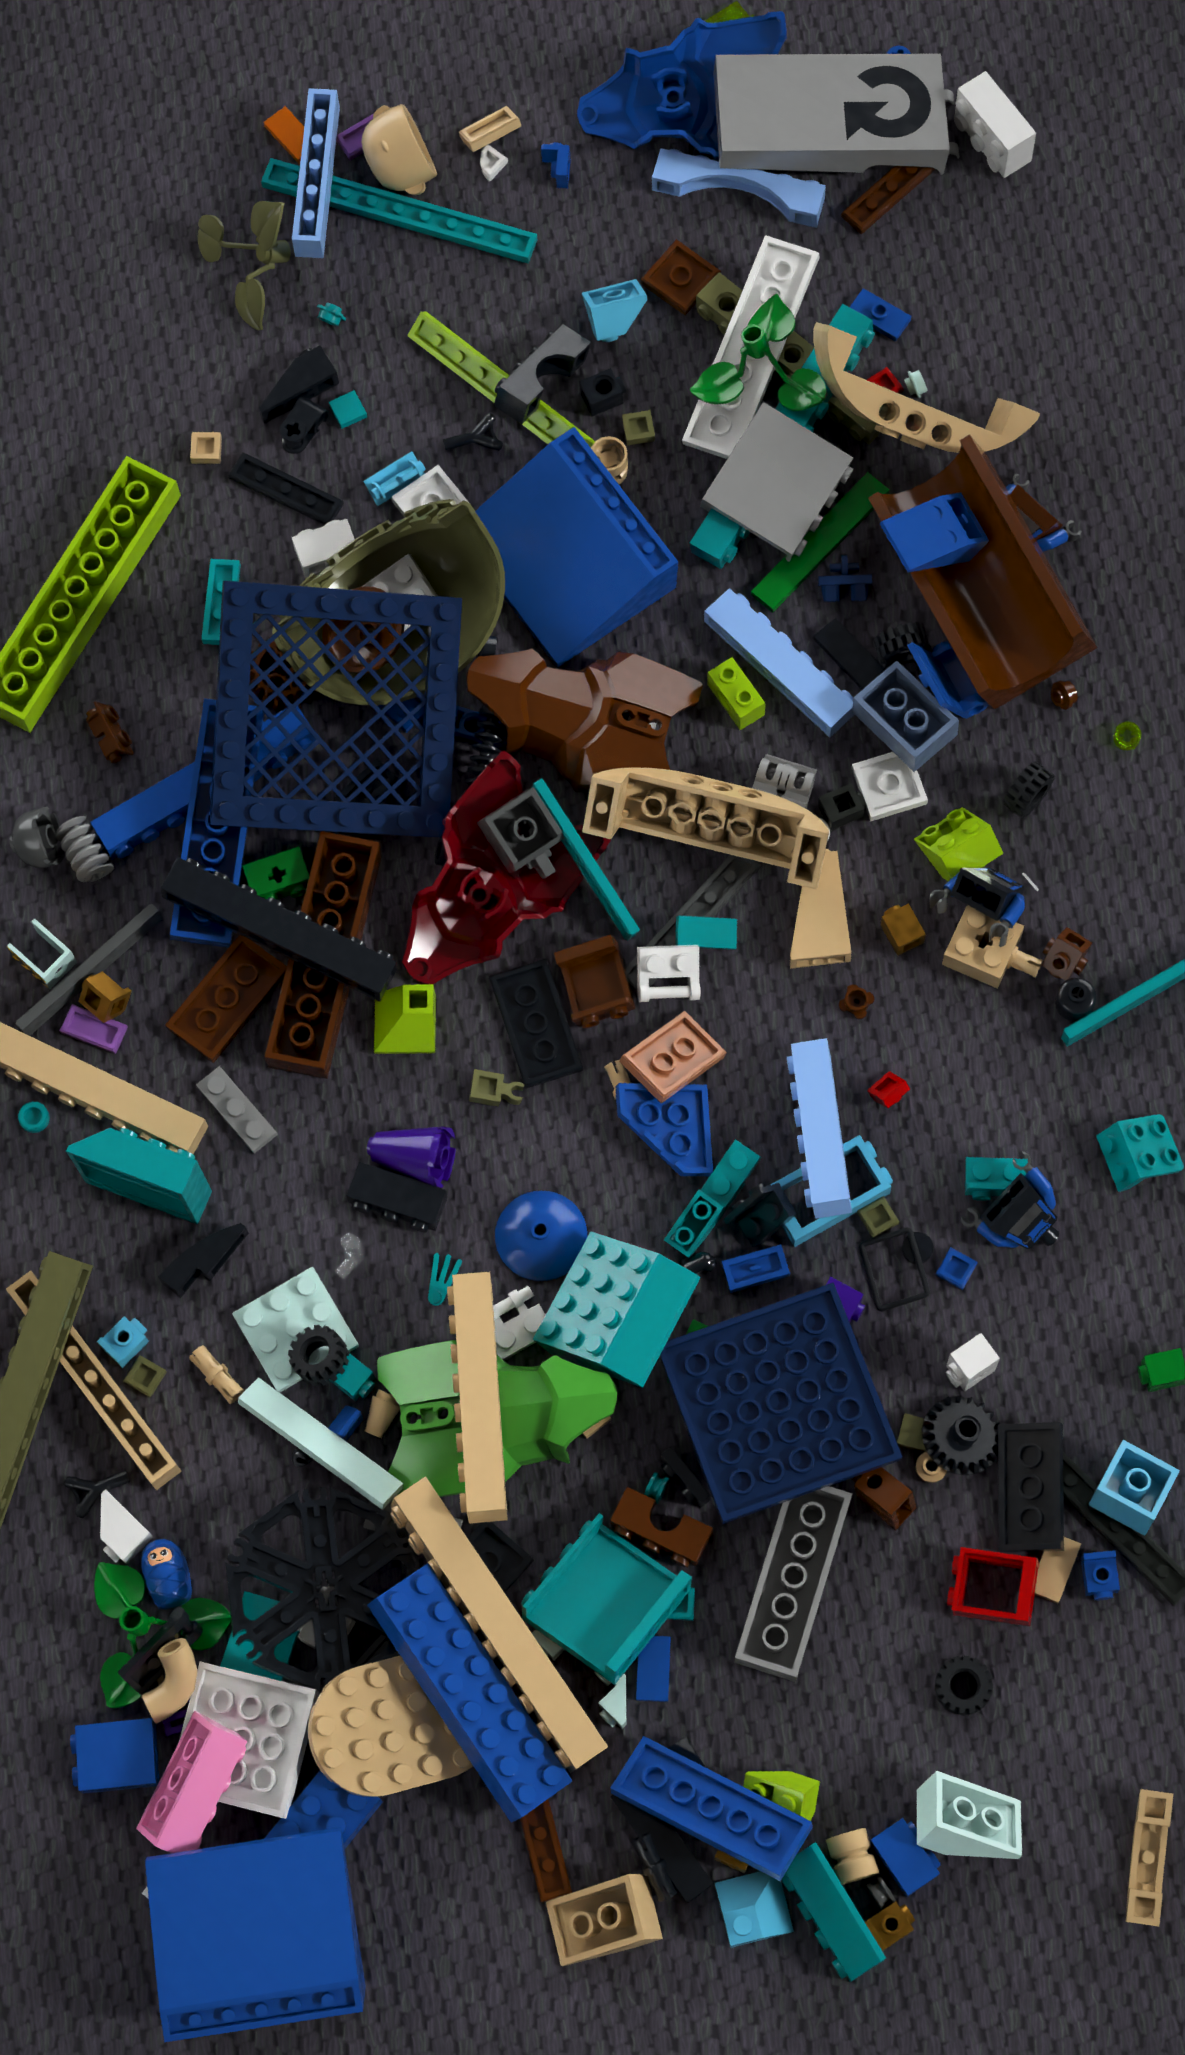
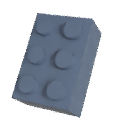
M895 661L853 697V713L913 772L918 770L958 735L959 720L948 709L940 706L936 697L898 661Z

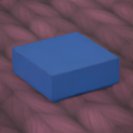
M950 1247L935 1275L963 1290L978 1262Z

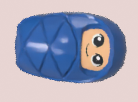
M157 1539L148 1543L142 1552L141 1567L147 1589L154 1604L159 1609L166 1610L187 1603L192 1595L188 1564L182 1550L174 1542L167 1539Z

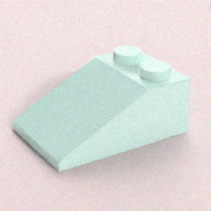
M936 1771L917 1789V1845L944 1855L1019 1859L1022 1856L1021 1801Z

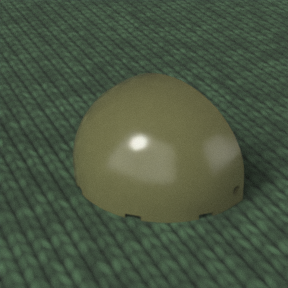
M454 499L431 502L408 510L404 513L406 518L398 520L393 524L388 519L327 559L326 562L329 566L323 569L318 576L315 573H311L300 584V586L352 590L362 587L405 555L411 554L438 596L462 598L459 673L481 651L496 626L504 601L505 572L499 549L472 505L464 500L456 504ZM279 616L281 619L278 623L279 626L282 627L292 617ZM301 617L310 629L322 620L319 618ZM297 621L285 630L294 643L307 633ZM322 626L314 634L323 643ZM419 626L428 636L429 626ZM274 627L272 630V634H274L277 631ZM415 629L403 639L412 651H415L425 642ZM281 635L274 640L282 654L291 648ZM311 637L299 646V649L308 659H311L321 650ZM400 645L392 660L399 665L409 654ZM428 646L417 655L425 666L427 665ZM295 651L286 658L295 672L305 664ZM325 653L312 663L323 676L335 666ZM413 659L401 669L411 682L423 672ZM387 663L375 672L383 680L394 669ZM309 667L299 675L310 687L319 680ZM339 669L316 689L321 694L338 701L357 705H369ZM349 673L352 676V678L356 675L353 673ZM370 673L364 674L356 681L366 694L378 684ZM398 673L386 683L395 695L399 694L407 686ZM426 676L415 685L422 694H425ZM382 687L370 697L376 705H386L392 700ZM409 690L399 700L401 702L417 697V695L412 690Z

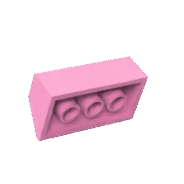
M194 1711L136 1829L155 1847L170 1853L198 1849L207 1823L211 1822L215 1816L216 1804L221 1794L226 1792L230 1785L231 1774L236 1763H239L244 1757L247 1740L231 1729Z

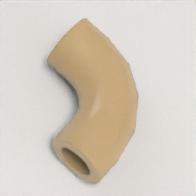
M185 1638L172 1640L159 1649L158 1657L165 1669V1679L158 1687L142 1695L155 1724L171 1717L184 1707L195 1690L198 1669L194 1654Z

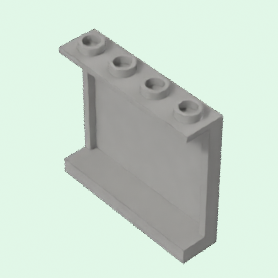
M763 402L702 498L700 507L708 512L711 508L787 554L786 560L790 561L794 554L799 557L808 543L804 537L808 531L815 532L823 519L819 515L823 507L830 508L836 499L838 492L834 490L838 483L842 482L845 484L853 471V468L850 467L853 457Z

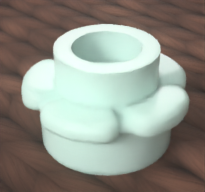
M919 370L913 373L908 371L909 378L904 379L909 393L910 395L916 393L918 398H921L920 394L928 391Z

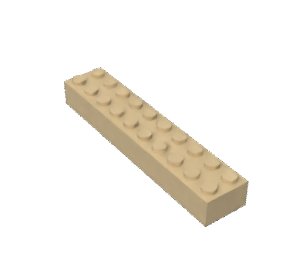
M425 1476L394 1497L391 1504L392 1512H390L392 1519L400 1529L406 1528L410 1534L408 1539L410 1546L417 1555L423 1553L428 1561L427 1563L438 1579L441 1580L456 1606L464 1614L463 1617L473 1632L482 1641L481 1644L491 1659L501 1669L500 1672L509 1686L513 1687L519 1696L518 1699L527 1713L531 1714L536 1721V1726L545 1740L549 1741L556 1751L554 1754L564 1769L567 1768L572 1773L608 1747L427 1477Z

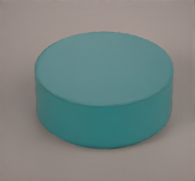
M39 1102L26 1103L18 1113L20 1125L25 1131L30 1133H38L44 1130L50 1120L48 1110Z

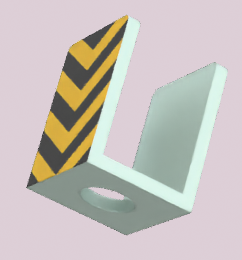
M34 918L31 923L36 932L62 955L43 973L11 943L7 945V948L15 960L50 990L77 961L72 951Z

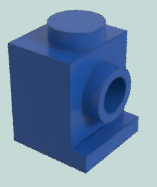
M1116 1551L1083 1553L1081 1565L1086 1596L1094 1595V1600L1096 1601L1112 1599L1113 1593H1118L1120 1590ZM1104 1570L1108 1575L1107 1579L1099 1580L1096 1572Z

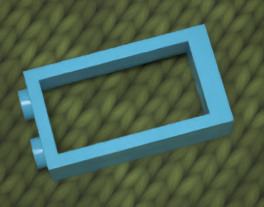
M860 1135L843 1144L844 1156L857 1150L878 1186L851 1200L852 1213L819 1218L801 1228L794 1216L782 1227L794 1247L857 1213L858 1210L877 1199L890 1194V1184L893 1183L889 1172L885 1167H879L874 1159L877 1157L875 1149L869 1141L864 1142ZM801 1168L772 1184L779 1183L784 1191L803 1180Z

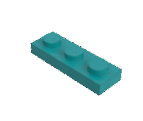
M210 559L202 630L203 644L219 645L223 581L239 582L240 560Z

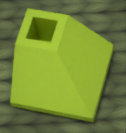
M433 984L401 985L386 990L380 1002L375 1000V1054L435 1053L436 994Z
M748 1771L745 1773L743 1787L811 1821L816 1809L820 1781L791 1771Z

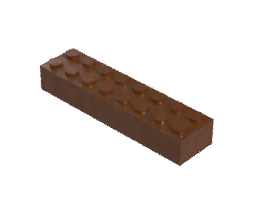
M321 831L301 912L309 915L312 918L311 921L321 926L324 923L333 926L339 931L340 935L348 939L356 937L362 940L382 858L380 843ZM289 959L264 1056L268 1067L328 1079L350 987Z

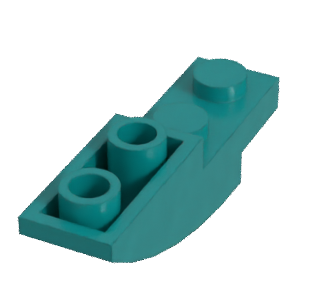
M735 1139L701 1190L698 1189L664 1238V1241L690 1258L745 1186V1181L762 1157Z

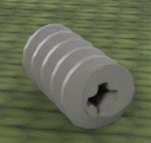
M75 817L64 822L55 833L56 839L61 842V848L66 852V858L71 862V868L76 872L77 879L80 882H94L114 870V866L111 863L104 864L109 860V856L106 853L99 854L103 851L104 846L102 844H95L99 837L97 834H90L93 831V827L91 824H84L87 817Z

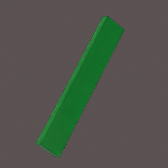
M867 472L823 517L815 532L810 530L804 537L808 543L798 557L794 554L791 560L787 561L786 555L751 591V595L773 613L874 510L868 497L876 492L889 494L890 490Z

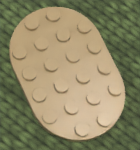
M401 1656L358 1666L340 1673L325 1685L315 1705L312 1706L308 1722V1739L312 1756L320 1771L330 1782H334L353 1795L362 1797L389 1795L452 1778L473 1767Z

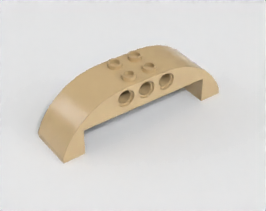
M816 322L814 326L813 343L816 361L824 381L834 396L854 414L876 424L874 430L897 439L901 434L900 441L924 449L926 445L948 452L959 453L961 448L959 440L970 434L985 452L1014 441L1025 433L1040 416V413L998 398L986 428L983 429L843 371L857 337L830 325Z
M618 768L593 774L582 830L583 833L612 839L618 828H624L790 869L788 883L816 890L829 835L827 826L820 818L802 806L782 797L695 774L657 768Z

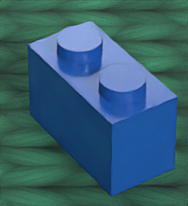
M902 1818L870 1840L871 1846L906 1898L939 1876L940 1872L937 1868L941 1864L932 1850L925 1852L923 1847L917 1845V1828L912 1821L907 1824Z

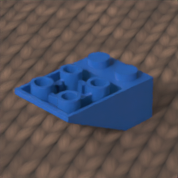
M961 492L936 497L880 522V526L885 532L887 539L890 541L908 573L969 562L989 542L988 537Z

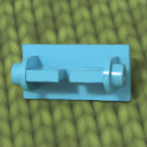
M411 451L363 482L375 504L379 506L424 475L423 471L426 469L420 460L417 461L414 453Z

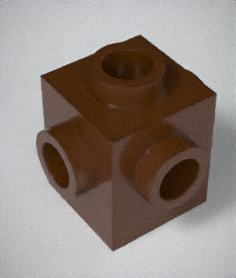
M1066 927L1056 939L1051 938L1042 952L1047 956L1041 966L1048 969L1052 976L1065 981L1070 979L1074 973L1079 976L1088 963V960L1084 957L1092 942Z

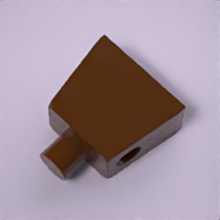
M882 1467L850 1478L855 1482L854 1488L857 1497L895 1531L917 1508L913 1492Z

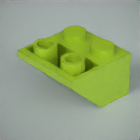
M963 807L951 811L945 819L936 825L927 827L921 835L914 838V841L938 873L948 882L960 872L961 868H982L1003 854L991 825Z

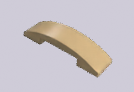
M1140 1789L1132 1843L1126 1922L1159 1927L1168 1827H1170L1173 1803L1172 1793Z

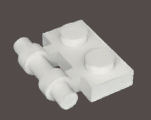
M529 1286L519 1291L513 1290L508 1293L509 1297L493 1305L497 1355L504 1361L536 1343L532 1339L546 1315L539 1303L530 1309H527L524 1304L525 1301L534 1297ZM516 1308L519 1315L503 1323L500 1316Z

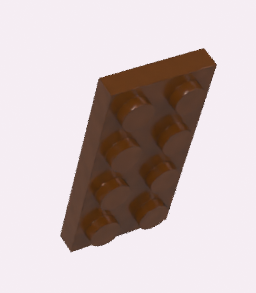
M239 935L165 1024L166 1028L214 1063L285 976L287 966L250 939Z

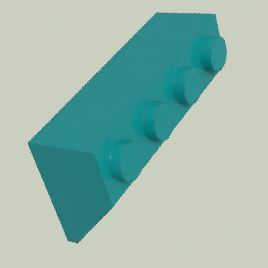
M813 1843L797 1854L781 1881L789 1893L795 1890L801 1900L796 1905L806 1922L812 1919L818 1931L814 1935L823 1950L830 1948L836 1959L831 1963L841 1979L847 1977L852 1982L884 1962L886 1956L817 1843Z

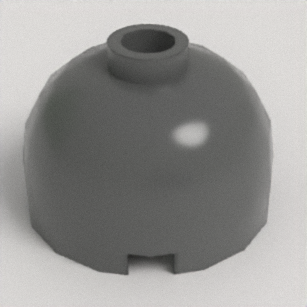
M48 807L23 813L16 820L12 836H10L12 851L25 864L35 868L58 865L64 859V854L58 855L55 835L61 825L55 813L48 814L47 810L50 809ZM54 848L49 853H46L45 849Z

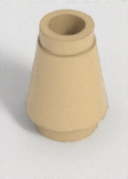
M378 1389L376 1396H372L365 1432L379 1438L383 1437V1434L400 1410V1406L392 1394Z

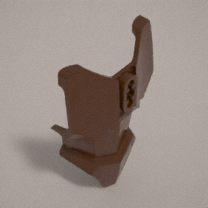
M532 648L507 654L478 656L471 664L466 677L467 691L482 702L506 727L508 732L506 751L511 753L522 750L544 760L551 761L561 775L572 784L575 792L589 789L593 774L618 768L670 770L664 746L670 720L680 711L696 706L703 687L700 681L634 653L616 652L608 660H597L580 671L547 667L545 659ZM622 714H628L631 717V720H625ZM649 723H656L660 729L654 730Z

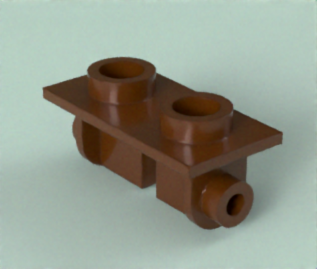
M97 701L93 702L96 708L90 709L86 713V721L95 738H99L103 734L106 735V737L98 742L106 760H110L114 764L122 759L121 754L123 753L131 756L134 755L130 747L132 744L130 736L121 729L117 722L119 720L117 711L111 705Z

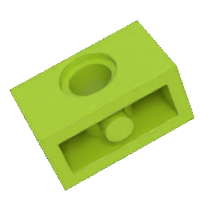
M733 657L708 671L707 685L739 730L765 715L764 700Z

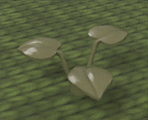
M259 201L253 206L251 229L257 236L256 241L259 244L222 241L224 226L221 220L214 215H203L198 222V245L206 261H218L221 257L222 247L256 250L258 260L266 264L247 275L245 278L246 282H239L235 290V305L238 313L249 326L256 330H264L262 319L265 309V293L261 283L253 278L269 269H275V263L288 262L291 256L289 243L286 240H277L285 204L283 202Z

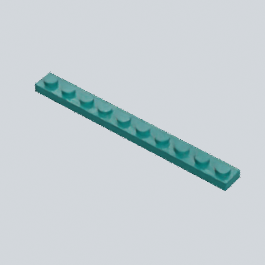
M270 158L261 180L262 187L297 197L300 166ZM332 176L329 207L529 264L538 240L536 233Z

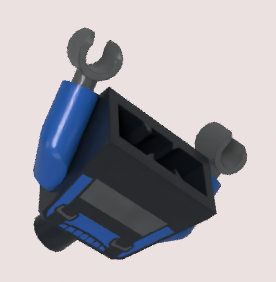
M961 868L960 872L943 886L944 890L938 889L930 893V908L937 905V913L939 914L947 911L948 898L951 896L996 921L1000 920L1001 923H994L991 926L988 939L990 942L993 937H1001L999 947L1006 945L1008 928H1013L1025 909V899L1022 895L1024 886L992 868Z
M1024 1151L1022 1153L1028 1158L1027 1165L1024 1167L1019 1166L1014 1158L1013 1165L1019 1170H1024L1026 1175L1024 1176L1020 1173L982 1215L978 1208L974 1206L968 1207L967 1210L974 1214L975 1221L970 1222L964 1216L961 1217V1222L964 1226H975L977 1232L996 1247L1016 1248L1022 1246L1026 1249H1031L1039 1240L1050 1246L1059 1237V1231L1052 1227L1058 1218L1053 1211L1056 1206V1200L1052 1185L1038 1167L1034 1168L1031 1165L1032 1158L1030 1154Z

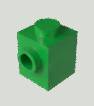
M1181 1348L1143 1357L1141 1366H1138V1375L1141 1384L1147 1385L1148 1392L1185 1385V1361Z

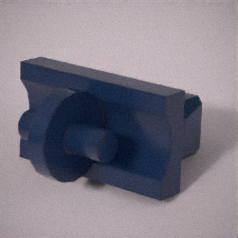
M847 554L841 555V563L829 564L830 572H841V575L819 576L817 578L818 587H821L824 602L840 601L839 586H850L851 601H867L869 585L872 584V574L848 575V572L859 571V562L848 563Z

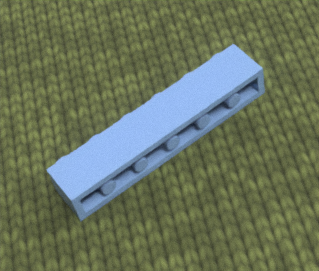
M311 88L308 90L292 233L295 257L324 258L340 112L337 90Z
M729 588L704 611V622L828 737L836 733L855 715L853 713V696L844 689L841 691L834 685L832 677L824 670L819 671L813 665V661L804 651L799 652L796 650L785 633L781 631L778 633L772 628L769 619L761 612L756 613L750 607L749 601L741 593L736 594Z
M825 1038L791 1044L792 1056H787L789 1075L795 1074L796 1082L790 1083L793 1101L798 1100L799 1108L794 1109L796 1127L802 1126L803 1135H797L800 1154L805 1153L806 1162H801L803 1181L809 1180L810 1189H804L807 1208L813 1207L815 1219L852 1213L828 1040Z

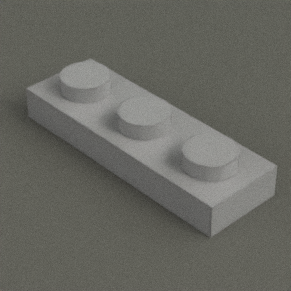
M220 1066L196 1084L201 1093L254 1154L278 1135Z

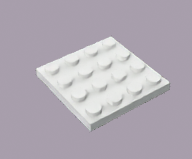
M199 1662L195 1690L189 1700L180 1739L193 1712L196 1711L231 1729L247 1740L244 1757L239 1763H236L231 1774L230 1785L226 1792L221 1794L218 1802L284 1819L287 1818L308 1742L310 1712L320 1694L318 1690Z

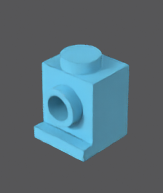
M124 1316L97 1343L123 1368L149 1342L144 1335L148 1330L136 1318L129 1321ZM123 1333L129 1334V1339L126 1342L119 1341V1337Z

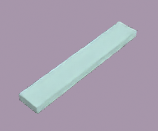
M259 1377L238 1397L239 1405L382 1510L403 1489L401 1481Z

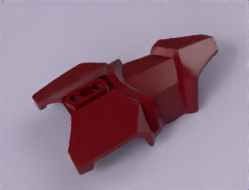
M507 751L500 752L490 762L442 820L445 830L441 838L446 862L432 886L422 889L415 896L412 904L407 944L402 959V964L408 974L421 983L434 984L458 970L473 964L499 958L502 951V941L522 920L545 919L551 913L562 912L565 903L584 879L583 874L561 841L549 848L552 855L548 858L556 871L548 877L542 879L534 867L529 870L526 865L517 871L508 873L477 825L478 821L523 792L520 776L521 765ZM583 825L573 826L595 861H597L611 839L583 833ZM519 826L517 830L519 835H522V832L525 830L524 826Z

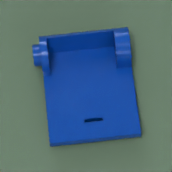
M949 641L936 645L932 653L913 642L907 645L922 672L918 676L925 688L930 686L940 706L963 718L976 715L989 706L977 693Z

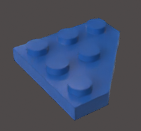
M618 1083L615 1086L617 1116L680 1176L710 1177L713 1172L707 1085L688 1084L662 1104L641 1083Z

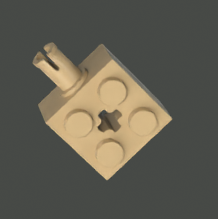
M967 905L944 953L942 965L997 989L1006 970L1010 969V967L1036 978L1043 960L1018 950V943L1022 937L1024 925L1016 922L1013 928H1008L1007 943L1003 947H999L1001 937H993L990 942L988 939L991 926L994 923H1001L1000 920L996 921ZM982 942L988 944L984 949L979 947Z

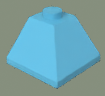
M637 279L582 292L593 334L597 341L602 340V342H611L617 340L618 336L626 334L647 301V295Z
M759 1871L715 1883L730 1948L794 1932L781 1881Z

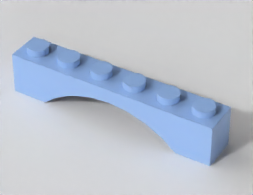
M660 148L652 175V191L680 197L692 191L706 188L724 187L739 189L768 201L781 211L789 222L817 228L825 200L826 185H822L817 181H804L792 178L787 174L778 175L760 169L720 168L719 161L711 160L703 155L693 156L684 154L677 149L667 150Z

